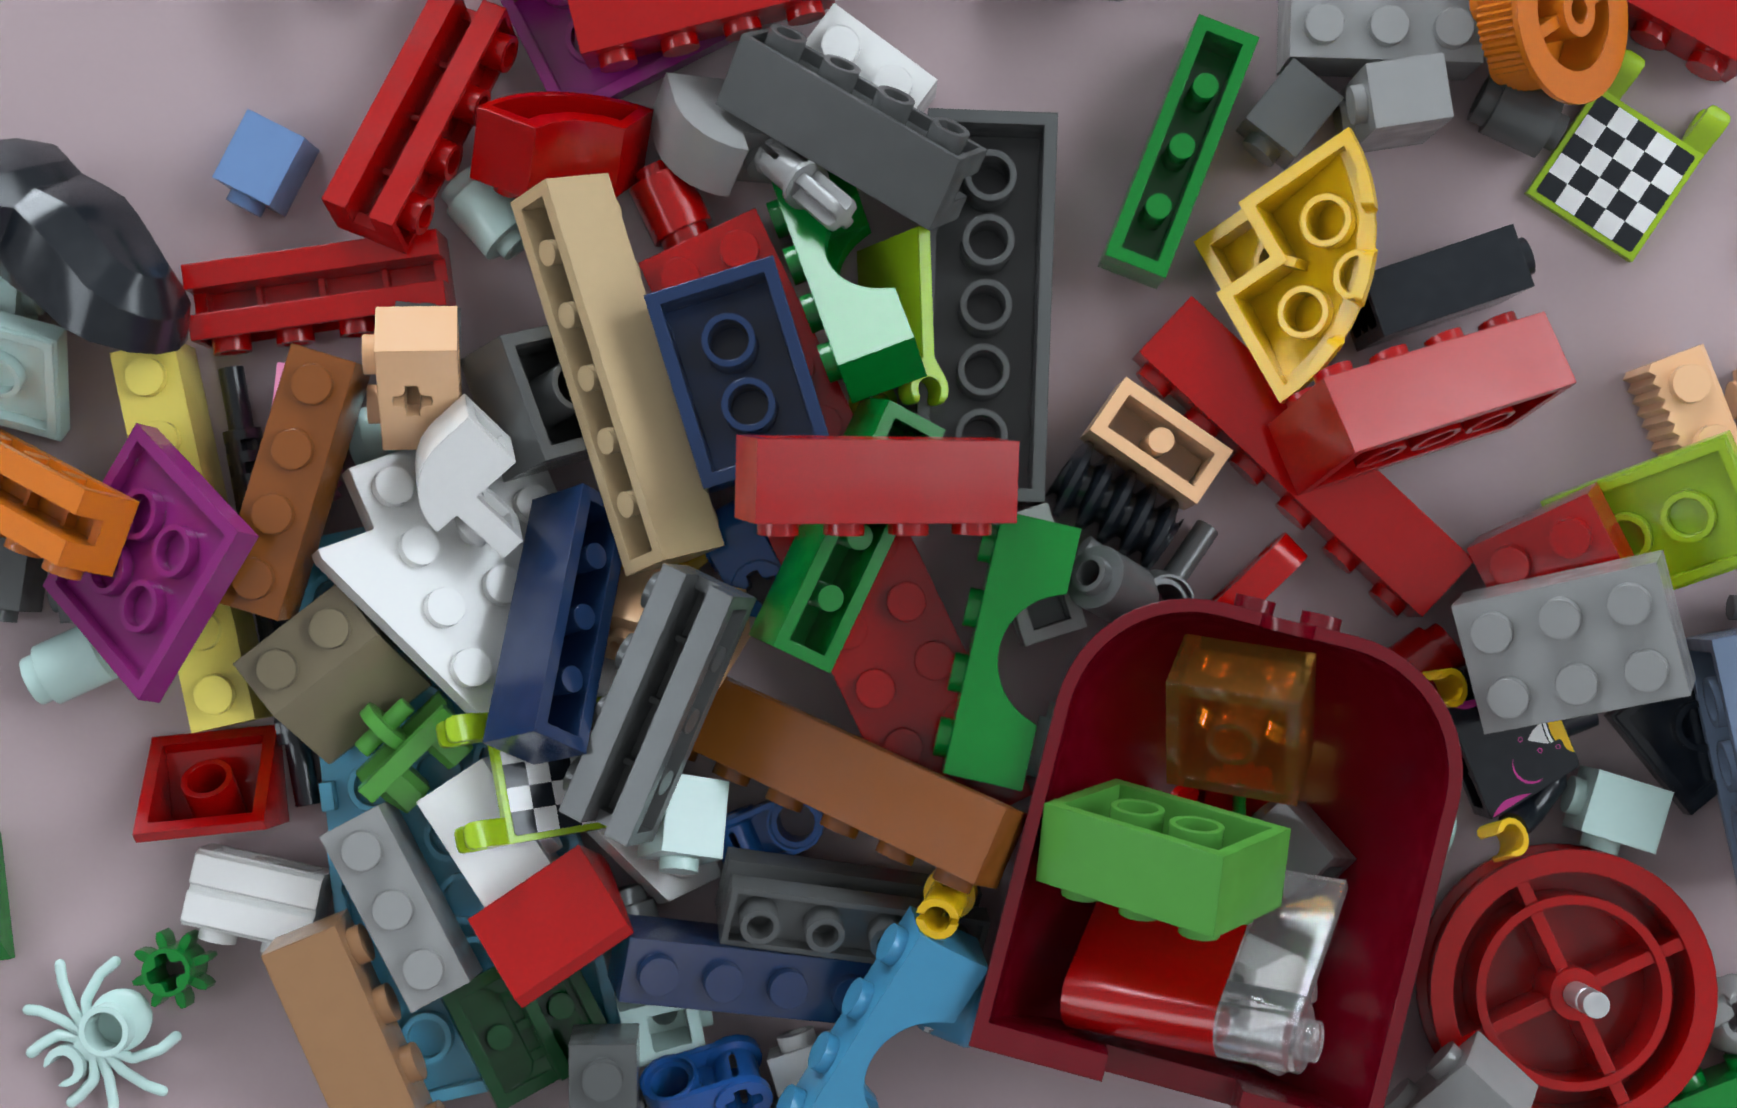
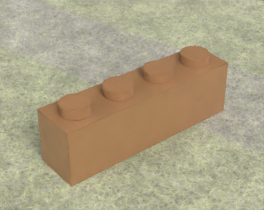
M348 909L283 934L271 942L262 953L261 958L329 1108H446L440 1100L432 1101L424 1083V1079L427 1078V1068L423 1055L415 1042H406L397 1022L401 1019V1009L397 996L390 984L380 983L371 963L375 959V950L370 935L361 923L354 925Z

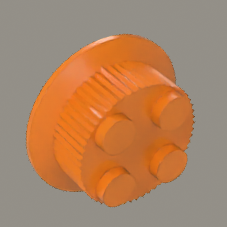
M1469 0L1472 17L1477 22L1476 26L1479 29L1477 34L1480 36L1481 49L1484 51V57L1487 58L1489 74L1496 84L1512 87V89H1517V91L1542 89L1547 95L1558 102L1568 105H1579L1598 99L1614 82L1621 68L1627 45V0Z

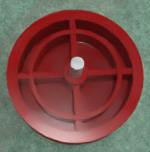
M1546 843L1529 845L1526 852L1521 856L1500 862H1494L1491 858L1467 873L1442 899L1430 919L1415 980L1417 1008L1421 1024L1434 1054L1451 1041L1459 1047L1477 1031L1481 1032L1538 1085L1531 1108H1664L1683 1090L1701 1064L1711 1041L1718 1007L1717 976L1711 949L1696 917L1678 894L1656 875L1633 862L1595 849L1572 844Z

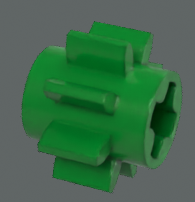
M166 928L156 933L158 950L145 946L135 951L134 955L136 958L144 963L141 975L136 977L132 983L133 986L145 985L153 994L151 1006L157 1007L169 997L175 996L177 1005L183 1009L194 1003L195 995L192 986L199 990H207L215 985V979L206 974L208 962L213 960L218 954L217 951L205 952L196 943L199 939L197 937L198 930H192L186 933L181 940L176 941L173 931L170 928ZM181 961L185 972L181 975H169L166 964Z

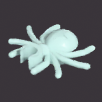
M118 956L111 957L94 972L80 1000L81 1010L77 1006L68 982L65 961L63 959L55 961L57 985L67 1012L72 1019L41 1005L26 1004L22 1008V1012L25 1015L38 1016L67 1029H56L41 1037L27 1048L26 1056L28 1058H35L46 1048L58 1041H65L48 1052L44 1059L43 1067L45 1068L57 1061L62 1055L72 1061L74 1066L73 1074L58 1085L59 1087L71 1086L89 1075L83 1084L67 1098L66 1105L69 1108L76 1107L98 1085L100 1071L104 1079L108 1108H119L116 1081L111 1067L120 1076L144 1091L162 1097L168 1094L166 1086L146 1079L127 1067L122 1061L134 1064L161 1056L181 1040V1032L173 1031L159 1044L131 1052L129 1050L138 1046L146 1038L153 1023V1011L148 1000L141 993L133 989L122 988L103 994L92 1005V1000L103 979L120 965L121 959Z

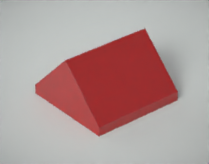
M275 725L152 737L132 833L136 843L266 830L290 822L282 745L278 746Z
M579 844L467 919L513 998L521 1008L634 933L609 863L602 854Z

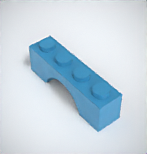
M910 905L899 924H891L883 933L877 946L875 962L864 979L859 977L850 985L842 1003V1014L830 1032L824 1031L817 1037L809 1054L807 1069L797 1085L790 1084L785 1088L776 1108H879L876 1095L865 1083L866 1072L873 1056L887 1040L909 1027L924 1023H955L988 971V964L978 939L959 929L946 939L927 937L916 924V917L920 913H916L917 908Z

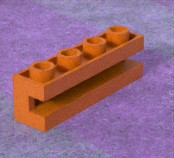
M0 428V537L6 538L4 547L21 555L44 559L41 565L43 570L66 579L80 581L84 572L112 577L140 502Z

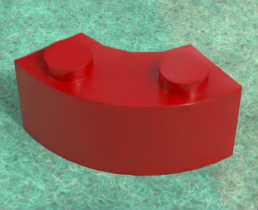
M529 92L494 99L478 106L470 178L492 186L496 193L504 197L516 199L546 178L608 173L615 196L618 197L638 182L635 174L645 165L654 109L620 99L576 92Z

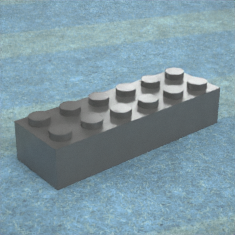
M928 108L927 115L930 117L947 118L964 126L970 132L969 139L988 149L978 173L966 177L962 181L959 191L965 194L967 198L958 219L930 230L934 355L946 377L949 392L944 403L930 406L927 403L928 389L920 381L918 387L920 401L916 404V414L946 429L943 437H994L1020 441L1017 505L1038 506L1045 502L1058 113Z

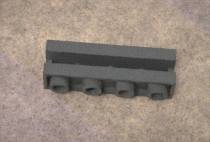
M772 24L770 28L742 33L716 105L929 231L958 219L967 198L965 194L959 191L964 178L978 173L988 149L969 139L970 132L968 129L953 120L943 117L932 118L914 107L915 100L897 88L885 85L876 86L859 76L861 69L855 63L836 55L828 54L824 56L807 46L808 40L806 36L791 27Z
M663 563L661 570L652 575L641 596V607L644 610L634 633L629 634L624 639L617 651L615 668L618 671L608 694L602 696L595 705L587 753L575 758L565 774L563 790L566 791V794L558 810L559 812L580 823L596 821L606 826L604 835L626 847L654 840L757 600L756 597L689 565Z
M728 846L715 899L719 941L722 945L873 964L876 960L878 943L885 930L893 923L899 924L910 905L918 908L924 900L923 889L930 874ZM977 885L978 895L976 902L969 913L960 918L957 929L977 938L983 951L991 920L987 908L979 907L982 892L980 886Z

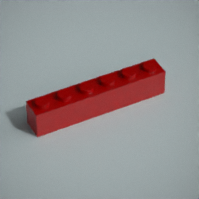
M1193 296L1172 315L1132 358L1141 367L1136 372V376L1152 393L1161 399L1170 394L1187 410L1183 415L1185 418L1232 449L1234 455L1229 460L1230 465L1250 484L1257 487L1263 481L1278 495L1280 500L1275 506L1281 514L1301 530L1310 525L1327 541L1322 547V551L1326 556L1348 574H1351L1354 569L1358 570L1374 585L1368 591L1369 595L1390 615L1397 618L1403 613L1407 617H1423L1472 565L1473 560L1470 555L1379 470L1298 496L1268 427L1272 420L1288 408L1286 403H1279L1249 349Z

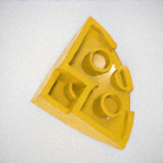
M1349 127L1239 201L1241 210L1194 241L1195 246L1221 289L1216 293L1279 403L1282 404L1286 403L1287 398L1292 394L1305 389L1314 380L1313 376L1326 368L1341 350L1360 309L1366 303L1373 281L1378 250L1376 249V213L1378 211V203L1373 177L1364 151L1353 130Z

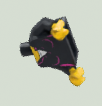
M1466 664L1454 668L1422 672L1429 681H1434L1437 692L1452 716L1462 751V785L1474 814L1488 819L1499 816L1497 821L1480 826L1477 830L1478 837L1485 839L1497 836L1500 848L1497 855L1492 857L1494 862L1523 855L1528 849V835L1543 821L1567 787V774L1579 766V760L1570 737L1598 726V714L1484 735Z

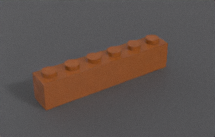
M726 676L722 685L718 688L688 758L689 761L695 762L698 754H701L716 761L712 773L735 784L748 787L750 780L754 779L768 786L769 789L765 798L782 807L801 813L806 804L823 812L819 824L843 836L856 839L859 831L867 833L879 839L875 851L892 860L912 866L917 857L936 866L932 876L933 879L966 894H970L973 885L997 889L1027 818V813L728 676Z

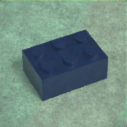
M773 255L643 295L703 489L708 494L735 486L736 435L829 436Z

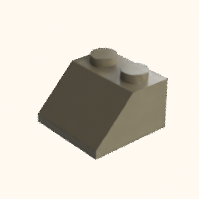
M335 584L233 663L270 713L328 764H332L355 746L354 743L369 729L359 714L369 702L374 703L384 712H387L401 697L410 703L433 685L426 674Z

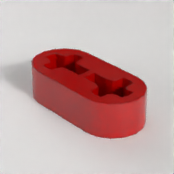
M1284 532L1267 545L1210 600L1234 605L1236 593L1265 600L1306 560L1308 555Z

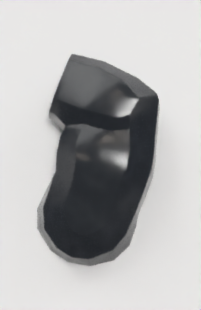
M20 138L0 140V276L11 286L33 299L64 329L89 342L130 353L157 355L178 351L188 340L191 302L183 285L166 261L152 235L127 199L106 185L81 173L58 146L54 144Z

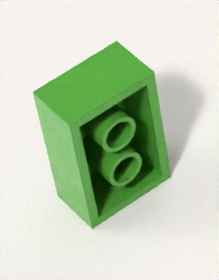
M1113 779L1044 803L1036 881L1060 888L1061 895L1069 900L1085 903L1100 901L1118 907V913L1127 919L1143 922L1162 921L1177 926L1178 933L1188 939L1214 941L1219 939L1220 935L1241 925L1251 924L1254 919L1281 907L1291 828L1120 779Z

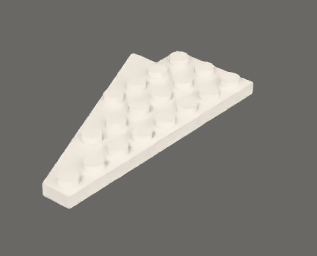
M400 450L348 468L342 474V477L366 532L316 550L311 555L315 565L465 713L489 712L532 500L557 492L548 470L508 482H503L502 476H500L489 486L518 515L523 542L503 558L487 543L482 547L473 544L458 528L454 518L438 532L430 526L422 513L418 499L415 474V455L417 450ZM604 657L597 697L608 694L618 671L615 668V660ZM606 829L587 832L638 884L643 886L651 897H654L658 904L670 902L721 877V871L716 861L700 865L698 867V874L694 875L659 871V861L637 858L638 845L626 847L605 836L604 832Z

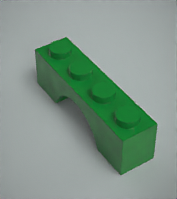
M828 171L829 179L854 199L857 209L851 216L854 222L847 229L840 227L835 231H829L804 209H794L787 204L783 197V191L771 181L777 199L767 202L766 206L778 238L781 239L791 235L794 245L784 248L782 251L795 286L808 282L811 290L810 293L799 296L811 331L814 334L825 330L829 341L817 345V349L830 383L843 379L853 404L926 377L927 374L915 337L896 288L864 287L851 283L840 276L842 265L848 254L859 242L872 233L857 188Z
M1017 514V523L992 524V535L981 536L976 561L988 563L982 589L970 587L962 626L973 628L968 654L955 652L947 690L958 693L953 719L941 716L932 752L933 756L944 758L941 768L944 774L1018 791L1023 790L1037 725L1023 716L1012 705L1003 690L998 672L999 647L1008 626L1021 611L1039 600L1067 594L1082 528Z

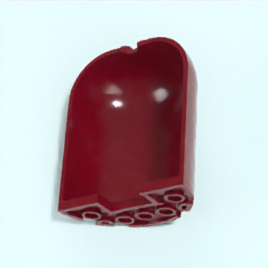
M1236 593L1234 605L1195 598L1169 599L1136 608L1105 626L1085 645L1075 658L1062 682L1056 700L969 1046L1102 1082L1104 1072H1109L1228 1104L1231 1108H1384L1462 791L1463 762L1458 733L1449 710L1434 686L1416 667L1394 651L1376 642L1340 632L1341 619L1302 610L1299 623L1274 617L1276 603ZM1242 760L1250 763L1254 767L1255 772L1265 771L1272 775V790L1275 792L1278 801L1290 799L1306 801L1357 860L1312 903H1288L1282 896L1281 907L1256 918L1249 934L1251 937L1303 959L1312 967L1315 973L1318 992L1317 1001L1301 1009L1294 1069L1281 1076H1277L1228 1051L1223 1057L1217 1058L1072 1028L1063 1023L1060 1012L1063 983L1096 902L1085 903L1069 900L1061 895L1060 888L1036 881L1045 802L1113 779H1120L1169 794L1178 785H1183L1187 788L1193 786L1199 790L1197 802L1205 804V793L1208 790L1205 785L1206 776L1213 771L1223 772L1224 766L1231 761Z

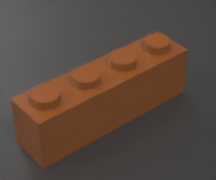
M291 343L239 516L259 537L221 599L220 604L276 621L289 620L299 613L314 564L311 555L319 548L367 390V384L370 380L371 375L363 374L362 364Z

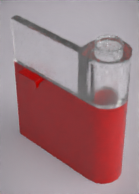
M1286 870L1281 907L1254 919L1251 924L1241 925L1220 935V938L1214 941L1188 939L1178 933L1177 926L1162 921L1143 922L1127 919L1118 913V907L1097 901L1063 983L1060 999L1062 1021L1066 1026L1301 1074L1306 1069L1308 1062L1316 1063L1319 1060L1323 1048L1324 1025L1322 1021L1315 1020L1311 997L1348 891L1347 880Z

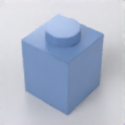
M247 109L212 177L231 189L226 200L260 218L266 208L286 217L320 150L305 137Z

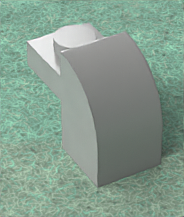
M666 72L653 106L654 111L651 123V133L655 147L665 165L686 183L702 191L719 196L729 197L736 180L772 184L771 180L760 174L754 166V157L759 147L772 158L777 159L779 157L765 143L766 140L772 137L716 105L725 79Z

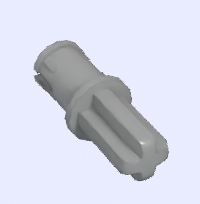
M773 138L766 140L765 143L779 155L777 159L772 158L761 147L758 148L754 157L756 170L769 178L783 191V197L787 204L794 209H804L829 231H835L840 227L847 229L852 225L854 221L851 216L857 209L855 200L829 179V173L826 169L811 160L807 161L799 153Z

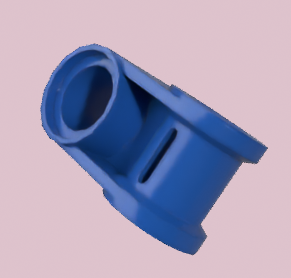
M735 500L716 509L719 529L725 546L708 552L705 555L717 574L719 573L723 582L734 587L746 589V592H748L752 588L750 577L753 574L759 573L766 580L776 578L781 564L768 537L757 535V524L734 518ZM756 600L750 614L751 617H757L763 605L760 601Z
M768 799L755 805L749 804L728 812L726 815L723 859L721 860L723 865L728 846L787 855H796L808 850L818 842L826 827L819 824L823 812L806 804L804 805L814 815L815 825L812 832L803 836L792 835L785 830L781 822V812L784 807Z
M729 1035L704 1046L678 1054L662 1056L653 1060L640 1076V1089L648 1108H770L773 1103L771 1086L767 1080L761 1077L759 1070L762 1063L760 1045L748 1035ZM734 1054L737 1068H731L729 1055ZM739 1090H746L748 1098L746 1103L742 1102Z

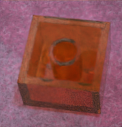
M1185 633L1166 680V784L1297 806L1313 755L1317 654Z

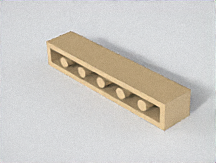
M601 173L546 178L510 203L625 575L630 576L662 568L663 563L679 564L723 547L725 545L719 529L718 517L712 506L709 494L703 489L643 296L646 295L641 279L640 267L635 260L622 219L621 206L616 199L609 174Z

